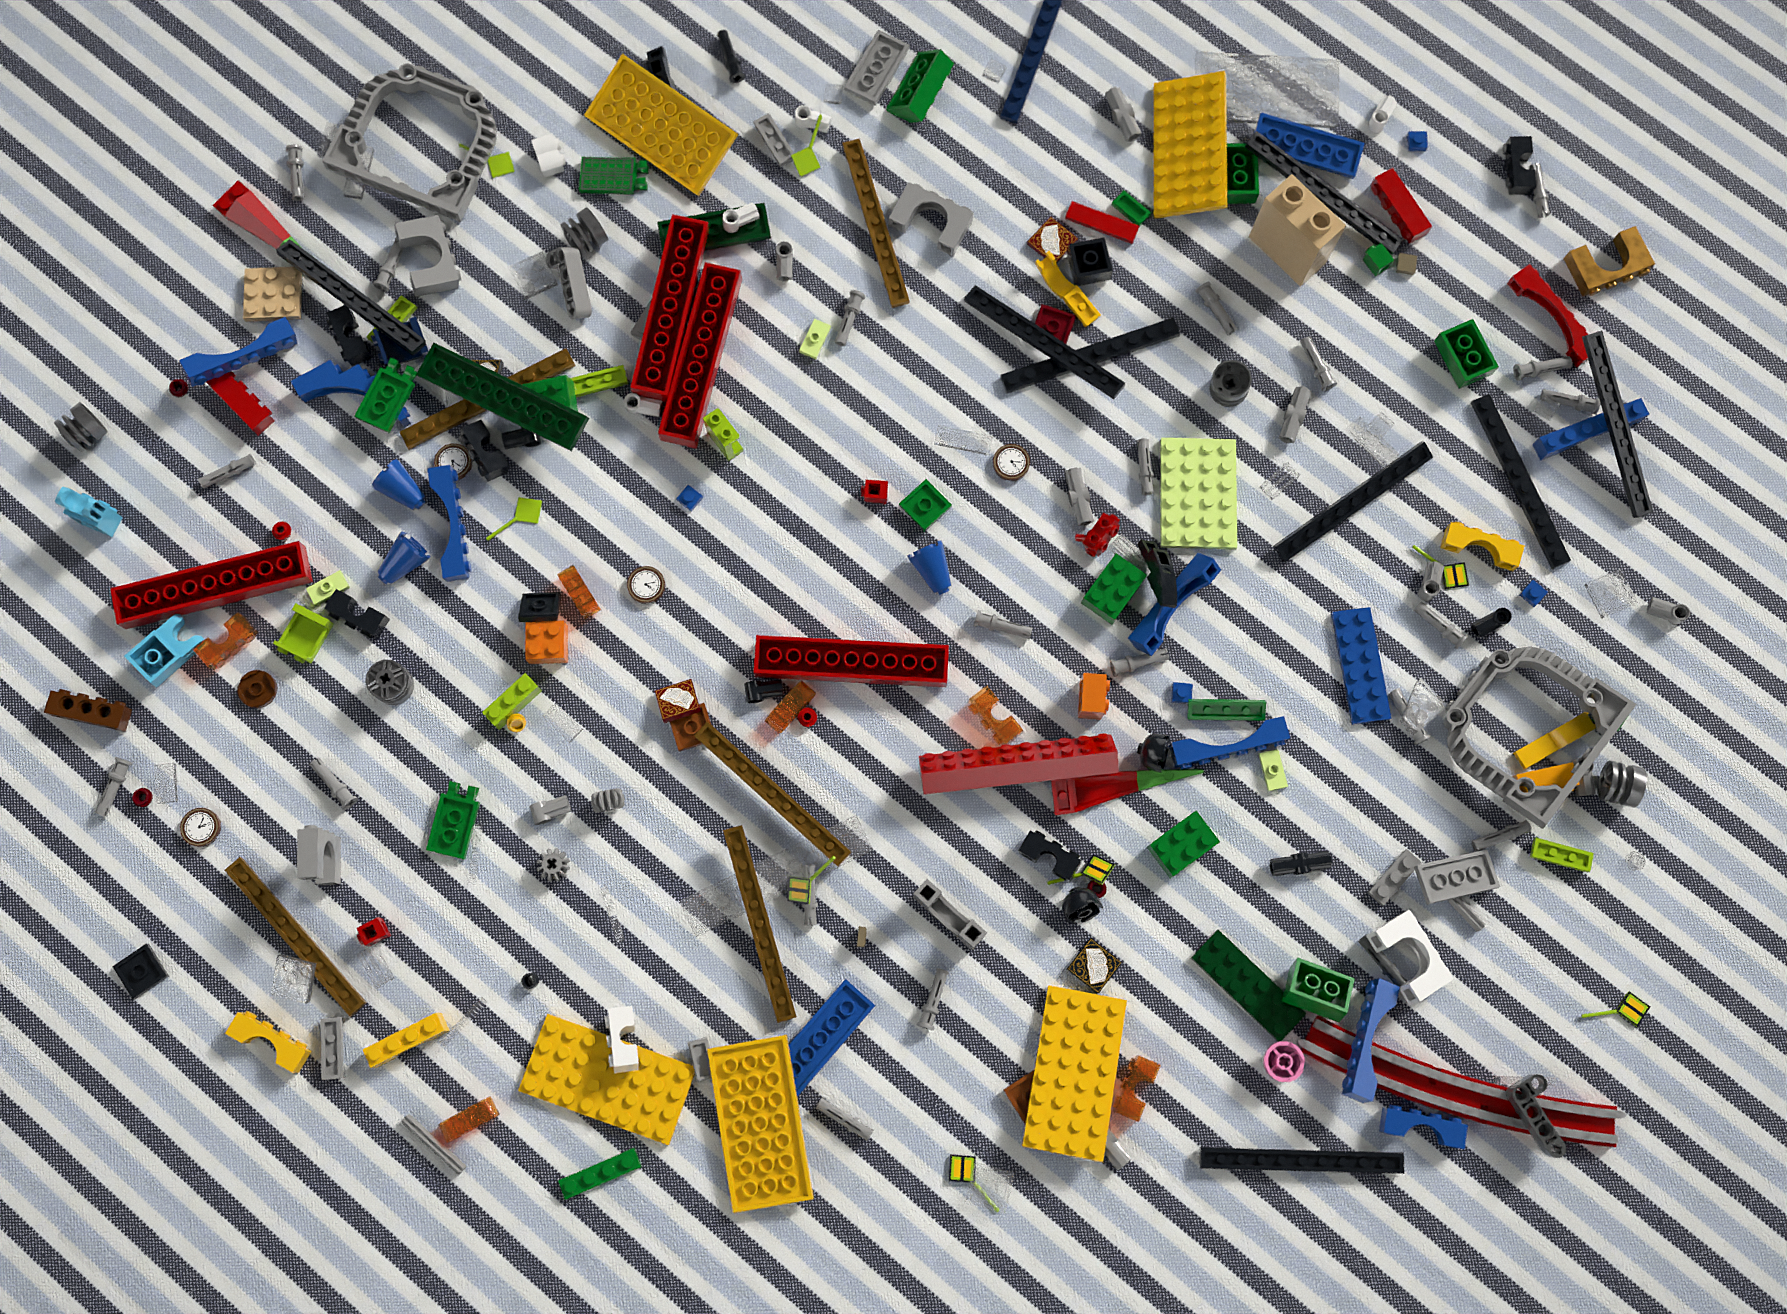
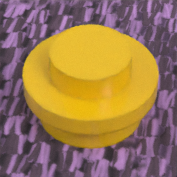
M512 714L508 717L506 725L510 731L521 732L525 728L526 719L521 714Z

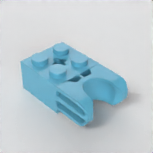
M62 487L55 499L56 504L65 509L63 511L65 515L83 526L113 537L123 518L117 514L118 510L111 507L110 504L102 500L93 499V497L85 493L79 494L67 487Z
M180 614L173 615L124 656L156 688L205 645V639L199 635H194L186 641H178V632L185 625V620Z

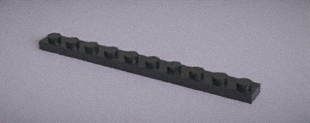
M1258 131L1253 134L1245 145L1246 149L1285 178L1293 174L1336 216L1376 246L1382 243L1390 255L1395 252L1402 242L1400 237Z
M289 239L276 249L277 255L412 356L426 345L425 339Z
M975 285L964 297V302L1112 399H1115L1125 387L1124 381Z
M1173 317L1076 349V351L1098 364L1179 337L1180 332ZM1049 358L1001 374L1000 378L1007 394L1071 373V371Z
M1603 331L1582 336L1633 518L1647 515L1652 513L1653 509Z
M1490 394L1472 400L1471 405L1551 569L1569 563L1571 559Z
M1421 441L1273 545L1281 561H1288L1432 459L1433 456L1426 443Z
M1199 1147L1201 1169L1405 1174L1403 1152Z

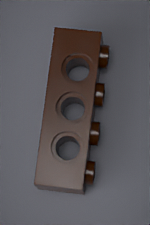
M59 689L58 692L50 691L44 713L58 718L126 732L132 709L127 708L126 703L114 701V704L107 703L108 700L101 697H96L95 700L89 699V695L77 693V696L70 695L71 692L64 689ZM73 701L72 707L68 709L69 703ZM91 705L90 712L86 713L87 708ZM110 709V714L105 717V712Z

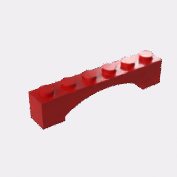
M1530 264L1513 275L1507 282L1513 292L1518 297L1522 295L1538 303L1558 323L1567 343L1568 351L1565 354L1570 356L1569 358H1571L1573 364L1579 367L1586 362L1588 357L1582 336L1589 334L1586 332L1585 327L1575 319L1574 314L1564 306L1561 298L1554 294L1550 285L1544 282L1539 276V272Z

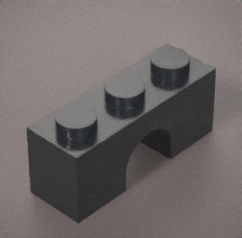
M1510 136L1503 145V154L1506 158L1504 170L1507 171L1506 188H1508L1509 195H1530L1536 188L1535 169L1528 170L1523 168L1520 161H1528L1533 154L1532 136Z
M346 305L327 312L329 320H327L328 326L331 331H335L336 335L333 337L338 346L341 345L343 351L340 354L344 362L348 361L353 367L371 359L372 355L361 335L356 338H348L350 331L359 327L353 311Z
M478 420L461 428L459 440L463 446L467 447L470 459L478 465L480 475L484 476L487 482L507 474L509 463L501 450L486 452L482 449V446L489 443L491 434L483 421Z
M336 589L324 608L329 612L328 616L336 621L339 619L346 621L344 625L353 630L356 627L361 629V634L370 639L372 636L379 639L390 619L371 607H368L364 614L354 616L353 610L357 601Z
M1030 830L1018 850L1019 854L1034 863L1043 854L1053 855L1057 861L1052 870L1053 874L1070 883L1082 863V860L1079 859L1080 856L1071 850L1069 852L1063 850V846L1054 840L1052 843L1046 840V836L1036 830L1034 833Z

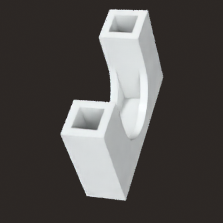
M1410 910L1397 915L1366 935L1376 953L1387 949L1396 942H1403L1409 945L1417 954L1419 960L1417 975L1400 987V991L1409 1005L1422 1001L1453 980L1449 969L1444 965L1437 950L1434 949L1427 934L1422 930L1416 917Z

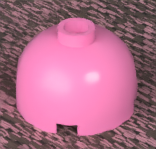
M1280 1041L1270 1045L1265 1051L1263 1066L1266 1073L1272 1079L1279 1082H1291L1303 1073L1305 1058L1301 1049L1295 1044Z

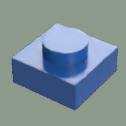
M1427 131L1408 132V151H1426L1428 149Z
M687 485L676 500L692 512L703 499V495Z
M1532 580L1519 595L1531 606L1535 607L1548 591Z
M1173 682L1171 702L1188 704V699H1192L1193 684Z

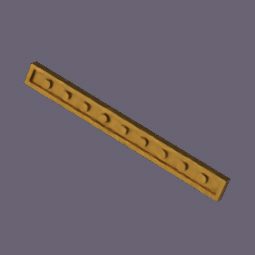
M860 138L843 142L844 153L891 307L895 308L909 304L910 300Z
M567 348L507 378L522 385L552 378L576 365ZM463 399L400 431V434L410 450L487 410Z
M709 722L694 735L827 858L830 859L832 856H835L833 863L837 867L851 854L847 847Z
M740 825L723 830L777 1023L796 1018V1012L743 826Z
M242 857L236 859L224 870L349 1016L352 1017L367 1003Z

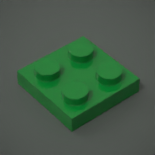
M925 479L899 503V506L925 532L952 507V504Z

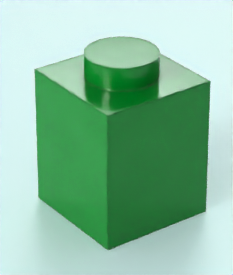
M1382 243L1376 247L1374 245L1370 246L1365 251L1366 254L1362 259L1375 277L1390 268L1394 262V258Z

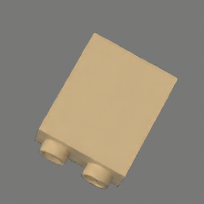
M1291 174L1264 199L1249 238L1301 287L1327 263L1346 225Z

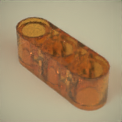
M574 565L557 574L585 620L601 611Z
M802 680L799 681L767 716L765 722L778 734H781L798 716L799 712L814 698L816 692Z
M490 1096L438 1124L446 1142L449 1143L500 1114Z

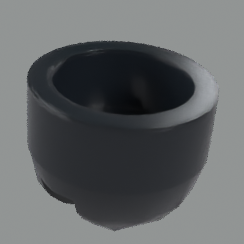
M527 973L522 977V985L526 989H533L539 984V977L535 973Z

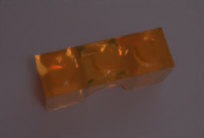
M239 612L223 624L229 632L228 639L224 643L217 644L208 637L193 649L207 667L213 670L221 668L230 656L236 655L243 645L253 641L255 635L259 633L247 618Z
M985 686L969 699L968 708L974 715L977 714L982 719L980 723L986 730L990 729L994 734L992 738L998 745L1009 744L1023 733V729L1012 715L1002 721L996 720L992 716L991 710L998 704L999 699L988 686Z
M1136 1055L1135 1059H1130L1127 1067L1130 1070L1128 1077L1124 1076L1120 1088L1123 1090L1120 1096H1116L1113 1103L1115 1113L1139 1122L1146 1103L1136 1098L1134 1094L1135 1085L1140 1081L1154 1084L1161 1066L1160 1064Z

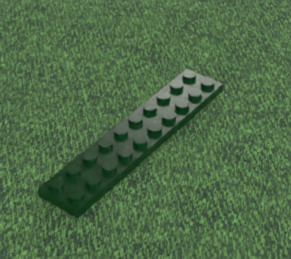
M434 342L416 373L418 377L571 452L590 419L586 415Z

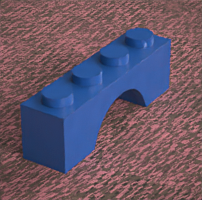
M1389 1105V1108H1382L1379 1132L1404 1137L1410 1128L1423 1124L1435 1133L1439 1145L1465 1149L1468 1125L1462 1124V1119L1449 1117V1121L1441 1119L1442 1115L1429 1113L1428 1117L1421 1115L1422 1111L1414 1109L1404 1112L1401 1111L1402 1107Z

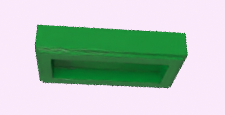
M1124 190L1111 204L1133 224L1139 226L1151 215L1148 209Z

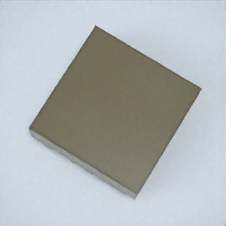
M1399 253L1397 256L1396 273L1414 275L1416 273L1417 256Z
M859 926L858 948H864L866 945V927Z

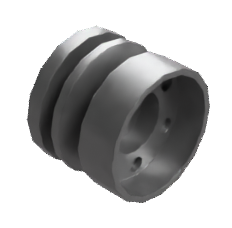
M587 207L576 213L578 223L572 218L568 219L571 228L566 222L560 224L566 240L571 247L578 248L581 257L586 255L583 246L589 252L592 251L591 241L598 247L608 241L603 227Z
M81 402L70 409L74 417L72 420L63 414L61 417L66 424L58 419L54 422L61 436L80 452L87 450L82 441L88 446H92L91 440L88 438L90 435L99 440L108 433L104 425Z
M384 659L376 662L369 668L366 674L365 682L369 692L387 705L404 703L413 693L414 680L412 675L401 664L393 660Z
M1607 761L1601 770L1598 780V798L1602 801H1609L1611 803L1619 801L1621 805L1637 807L1646 789V770L1634 765L1625 767L1623 763Z

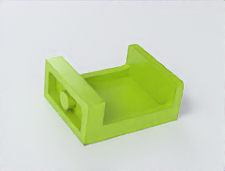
M719 408L703 417L707 434L728 461L744 451L737 441L740 438L739 434Z
M295 603L292 608L295 614L279 641L274 640L273 644L278 647L276 650L282 654L287 655L291 653L296 661L302 664L306 661L311 664L334 623Z

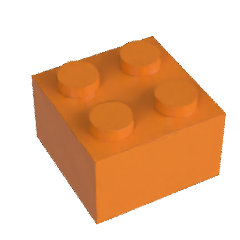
M564 620L525 622V660L529 664L568 663V625Z
M1083 673L1079 685L1078 718L1101 720L1103 715H1106L1109 709V699H1106V696L1110 689V680H1107V674Z

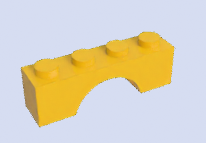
M1451 522L1445 528L1440 548L1457 554L1469 545L1482 546L1491 553L1495 566L1514 571L1519 567L1525 547L1516 540H1506L1497 534H1487L1479 528H1468L1460 522Z
M237 1012L225 1032L226 1035L240 1043L246 1044L258 1037H265L275 1046L277 1054L276 1064L292 1073L300 1072L312 1052L307 1049V1044L299 1040L295 1042L289 1039L290 1034L282 1030L277 1032L273 1029L274 1025L267 1021H258L256 1019L257 1016L252 1012Z
M436 1012L362 1050L370 1068H378L394 1060L403 1052L431 1041L450 1030L442 1013Z

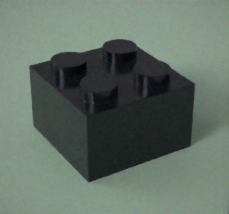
M1105 237L1068 245L1067 257L1074 285L1081 286L1111 279L1113 270Z

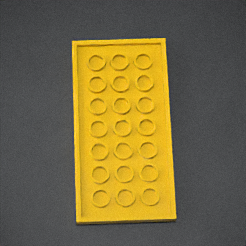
M623 53L584 114L589 120L698 196L739 135Z
M1225 71L1154 83L1155 219L1227 208Z
M1048 985L1022 1147L1103 1162L1127 1000Z
M547 1014L518 1091L670 1145L695 1076L693 1065L637 1046L639 1070L614 1073V1067H609L608 1055L612 1054V1047H607L606 1034ZM621 1040V1042L626 1045H632L629 1042Z
M787 1035L707 1049L733 1213L814 1199Z

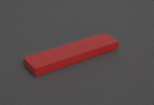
M1071 201L1065 219L1130 244H1133L1140 227Z

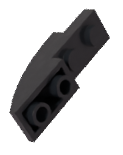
M660 46L646 52L648 72L676 90L670 75L664 47Z
M1141 539L1137 545L1150 570V574L1147 576L1150 587L1160 606L1175 608L1177 606V585L1169 554L1166 550L1159 549L1156 542Z

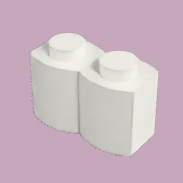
M549 134L531 140L544 177L565 171L563 167L566 165L563 154L559 155L558 152L561 149L558 138L554 139L553 135Z

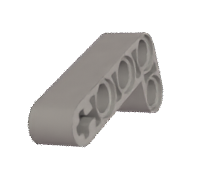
M559 247L548 252L546 264L550 269L558 268L568 316L571 319L589 318L592 314V307L578 248Z

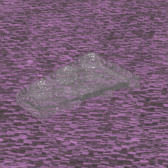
M1420 677L1415 683L1400 722L1414 736L1445 709L1447 704Z

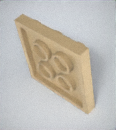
M295 267L245 269L243 319L245 322L274 321L284 317L287 320L301 319L302 273Z

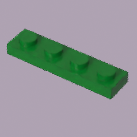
M1188 699V720L1265 721V700Z
M632 1148L562 1178L558 1182L566 1200L642 1167L635 1148Z

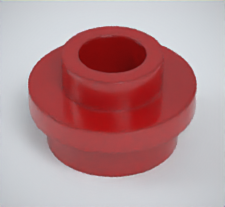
M284 521L277 522L272 528V534L278 540L289 538L292 532L291 526ZM280 528H284L282 533L278 532Z
M804 708L798 714V721L804 727H811L817 721V714L811 708ZM810 714L811 719L805 720L804 716Z

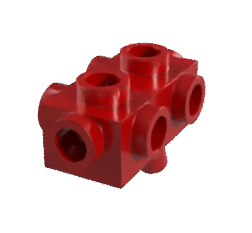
M1103 512L1092 530H1089L1087 535L1076 534L1075 541L1083 542L1082 544L1086 548L1085 552L1092 557H1099L1101 553L1106 551L1110 540L1117 535L1120 519L1113 514L1109 516Z

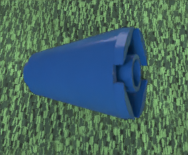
M395 459L387 465L389 468L385 471L382 470L372 483V487L374 490L411 510H419L426 502L424 501L425 495L401 462Z
M403 531L397 536L377 571L379 574L378 578L385 584H393L430 558V555H425L427 550L413 537L410 539L405 537L407 533Z
M942 540L937 541L938 546L930 544L913 552L914 556L912 554L907 555L909 561L933 593L938 592L939 595L950 591L948 587L952 586Z

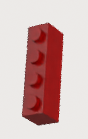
M1394 168L1374 177L1370 185L1371 191L1374 195H1377L1381 201L1382 208L1387 210L1391 216V221L1399 228L1401 236L1410 244L1427 235L1432 228V224Z
M232 371L225 373L219 378L206 381L258 436L275 422L270 416L273 413L265 405L261 407L258 404L261 400L254 393L249 395L246 391L249 388L241 380L237 382L234 379L236 375Z

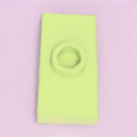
M814 319L799 349V353L817 359L831 330V325Z
M339 570L306 588L314 605L317 606L330 599L336 589L343 592L349 589L350 586L343 573Z
M1279 750L1259 753L1258 756L1267 790L1273 791L1287 788L1288 784Z

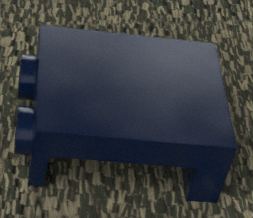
M416 316L409 318V321L403 323L424 339ZM377 329L373 330L374 335L371 336L373 344L379 347L381 353H377L380 363H385L386 367L390 358L402 364L425 357L429 352L427 345H425L412 356Z

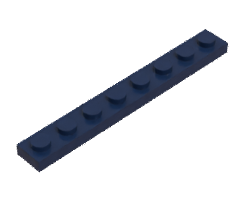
M1063 0L1043 1L1000 119L1018 124Z

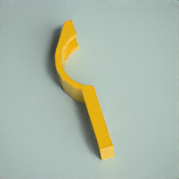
M1050 251L1046 252V258L1042 261L1036 260L1034 263L1048 287L1065 301L1086 328L1099 318L1101 314L1082 290L1065 278L1058 268L1053 254Z
M1581 713L1572 720L1515 751L1513 754L1523 770L1594 730L1596 725L1589 718V713Z

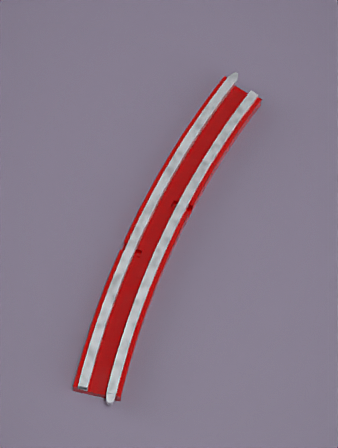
M1316 1016L1305 1040L1298 1039L1297 1044L1301 1047L1300 1049L1304 1055L1346 1075L1348 1070L1347 1062L1352 1053L1351 1045L1356 1034L1320 1016ZM1372 1042L1371 1059L1378 1082L1377 1089L1453 1116L1531 1135L1506 1096L1508 1087L1437 1068ZM1520 1090L1515 1091V1096L1518 1100L1522 1096ZM1540 1094L1535 1097L1563 1141L1617 1148L1618 1135H1615V1118L1626 1117L1624 1112L1617 1110V1106L1573 1101ZM1531 1107L1527 1109L1529 1117L1533 1116V1109ZM1540 1125L1538 1130L1542 1136L1545 1133V1128L1543 1125Z

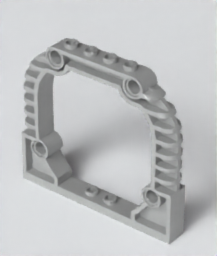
M406 63L401 65L398 70H389L388 73L376 75L365 84L363 89L360 90L344 125L340 124L322 161L325 168L329 171L461 222L478 187V180L495 147L497 140L496 123L491 112L485 106L482 93L475 87L463 85L455 79L445 78L438 72L432 73L422 66ZM396 90L408 94L422 90L460 105L464 114L478 123L476 136L460 169L451 170L446 176L447 182L430 188L428 194L414 190L405 183H396L387 176L381 177L366 171L361 160V154L367 148L363 135L378 105L384 97Z
M1528 646L1515 648L1509 652L1498 649L1489 658L1484 657L1479 664L1481 669L1478 672L1474 671L1468 678L1470 683L1467 687L1463 685L1457 692L1459 697L1456 701L1451 700L1445 708L1448 711L1444 717L1443 724L1448 730V748L1455 763L1466 774L1489 788L1496 795H1499L1503 798L1502 801L1543 829L1637 704L1598 678L1592 679L1586 673L1578 670L1577 667L1572 666L1566 660L1557 656V654L1544 648ZM1495 659H1501L1504 664H1498ZM1517 667L1537 670L1579 697L1580 708L1592 714L1596 731L1603 735L1593 749L1588 748L1583 754L1582 758L1585 759L1583 763L1579 764L1577 762L1571 770V773L1574 775L1563 789L1556 784L1536 786L1534 781L1528 777H1522L1518 780L1514 779L1479 755L1470 746L1465 734L1472 721L1470 709L1494 679L1507 677ZM1587 698H1592L1595 703H1589ZM1450 717H1457L1459 722H1453ZM1519 786H1525L1528 792H1522Z

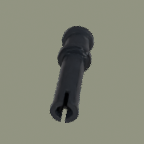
M721 30L718 32L717 37L726 59L725 68L729 71V80L732 83H739L745 78V74L740 68L741 62L735 56L728 31Z

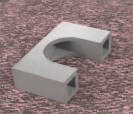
M908 182L889 217V226L906 233L917 213L928 209L936 210L947 221V225L938 240L937 249L954 256L973 221L974 212L968 207H961L955 204L951 199L940 197L936 192H929L923 189L919 184Z
M438 215L395 223V235L400 248L428 245L436 249L441 256V260L437 265L410 272V282L415 297L459 288V281H461L460 271L456 270L454 266L456 265L455 256L449 250L451 248L450 240L444 234L446 232L445 224L440 222Z
M306 825L304 829H297V878L302 880L315 879V884L321 886L341 885V838L335 836V833H329L328 830L317 828L316 825Z
M926 879L913 893V898L969 949L973 950L987 932L973 919H967L942 896V892Z

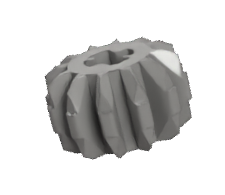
M619 788L600 791L591 795V805L594 812L597 813L620 809L625 805L624 794Z
M555 848L554 852L551 849H547V856L544 853L540 854L544 858L543 861L537 860V863L542 865L537 868V871L542 872L541 877H547L549 882L553 880V877L556 881H560V874L563 877L567 876L563 872L564 869L570 870V867L565 865L570 862V859L565 858L566 853H560L558 848ZM552 861L556 862L555 864L557 867L555 869L551 868L552 866L550 863Z

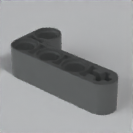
M1540 1074L1526 1075L1507 1088L1506 1096L1543 1154L1552 1158H1561L1566 1153V1146L1535 1099L1536 1096L1547 1089L1548 1082ZM1534 1078L1538 1080V1087L1536 1089L1532 1086ZM1517 1089H1520V1091L1522 1092V1096L1519 1100L1515 1096V1091ZM1529 1107L1533 1109L1532 1117H1529L1527 1115V1109ZM1540 1125H1543L1545 1128V1133L1542 1136L1538 1130ZM1553 1145H1556V1147L1554 1148L1555 1152L1551 1151L1553 1149Z

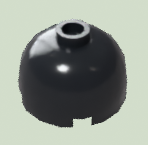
M1161 733L1150 734L1143 743H1139L1137 754L1141 755V762L1147 769L1162 773L1169 748L1165 746L1166 742L1170 743L1169 735Z
M1072 888L1062 903V911L1069 924H1076L1075 921L1081 919V923L1086 922L1100 913L1099 908L1103 909L1097 894L1087 888Z

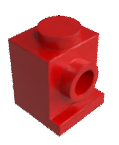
M866 479L865 486H861V497H864V502L887 505L888 481ZM873 491H876L878 494H877V495H874V494H871V493H872Z
M380 917L356 928L358 931V941L361 945L364 944L367 947L391 937L384 919ZM373 930L377 933L374 937L371 936Z

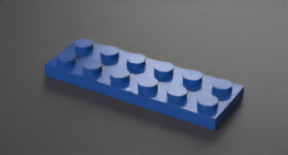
M1262 112L1259 114L1255 132L1258 131L1299 163L1351 179L1356 177L1365 143Z
M1366 607L1332 612L1331 616L1352 725L1392 719L1371 608Z
M846 979L789 1044L797 1097L876 1006Z

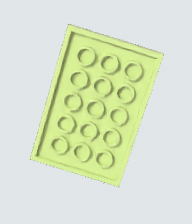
M1160 439L1161 548L1237 549L1236 439Z

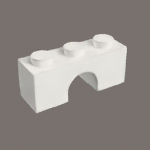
M628 1006L608 1009V1016H605V1027L610 1028V1035H606L607 1047H612V1054L608 1055L609 1067H614V1073L639 1070L637 1045H626L620 1040L624 1034L634 1032L633 1008Z

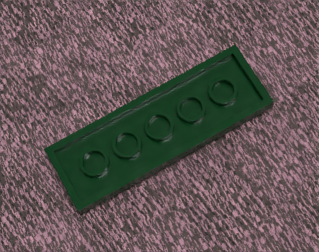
M765 202L755 204L759 213V219L740 226L733 233L727 232L723 227V214L729 209L686 216L708 222L709 232L704 251L772 239ZM670 220L657 222L662 252Z
M1219 929L1191 957L1210 978L1277 1042L1282 1041L1307 1014L1301 1008L1282 1002L1284 991Z

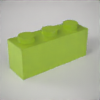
M524 673L482 713L500 730L506 725L509 716L519 713L542 690Z

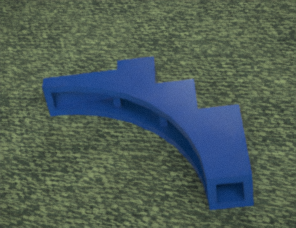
M330 359L291 380V383L299 397L304 402H307L319 396L333 393H351L365 396L376 375L371 377L366 368L362 369L359 364L343 372L338 364L334 365ZM405 406L398 416L399 421L404 427L411 424L408 419L411 415Z

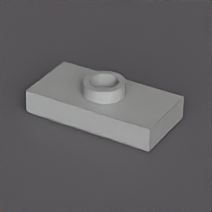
M704 1037L687 1042L696 1082L712 1078L707 1051L710 1048L708 1038Z

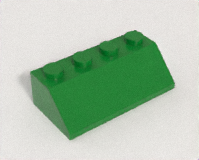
M942 49L918 52L887 106L886 111L910 123L922 122L930 106L934 103L936 95L942 89L943 83L950 74L954 62Z

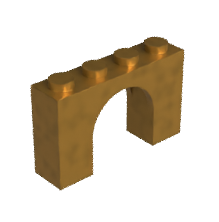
M1636 226L1620 231L1613 239L1622 258V268L1618 271H1607L1600 268L1595 263L1587 245L1569 251L1563 258L1582 297L1588 294L1593 296L1599 293L1601 289H1611L1619 282L1627 283L1634 279L1635 276L1639 275L1642 277L1651 272L1650 269L1655 265V262Z

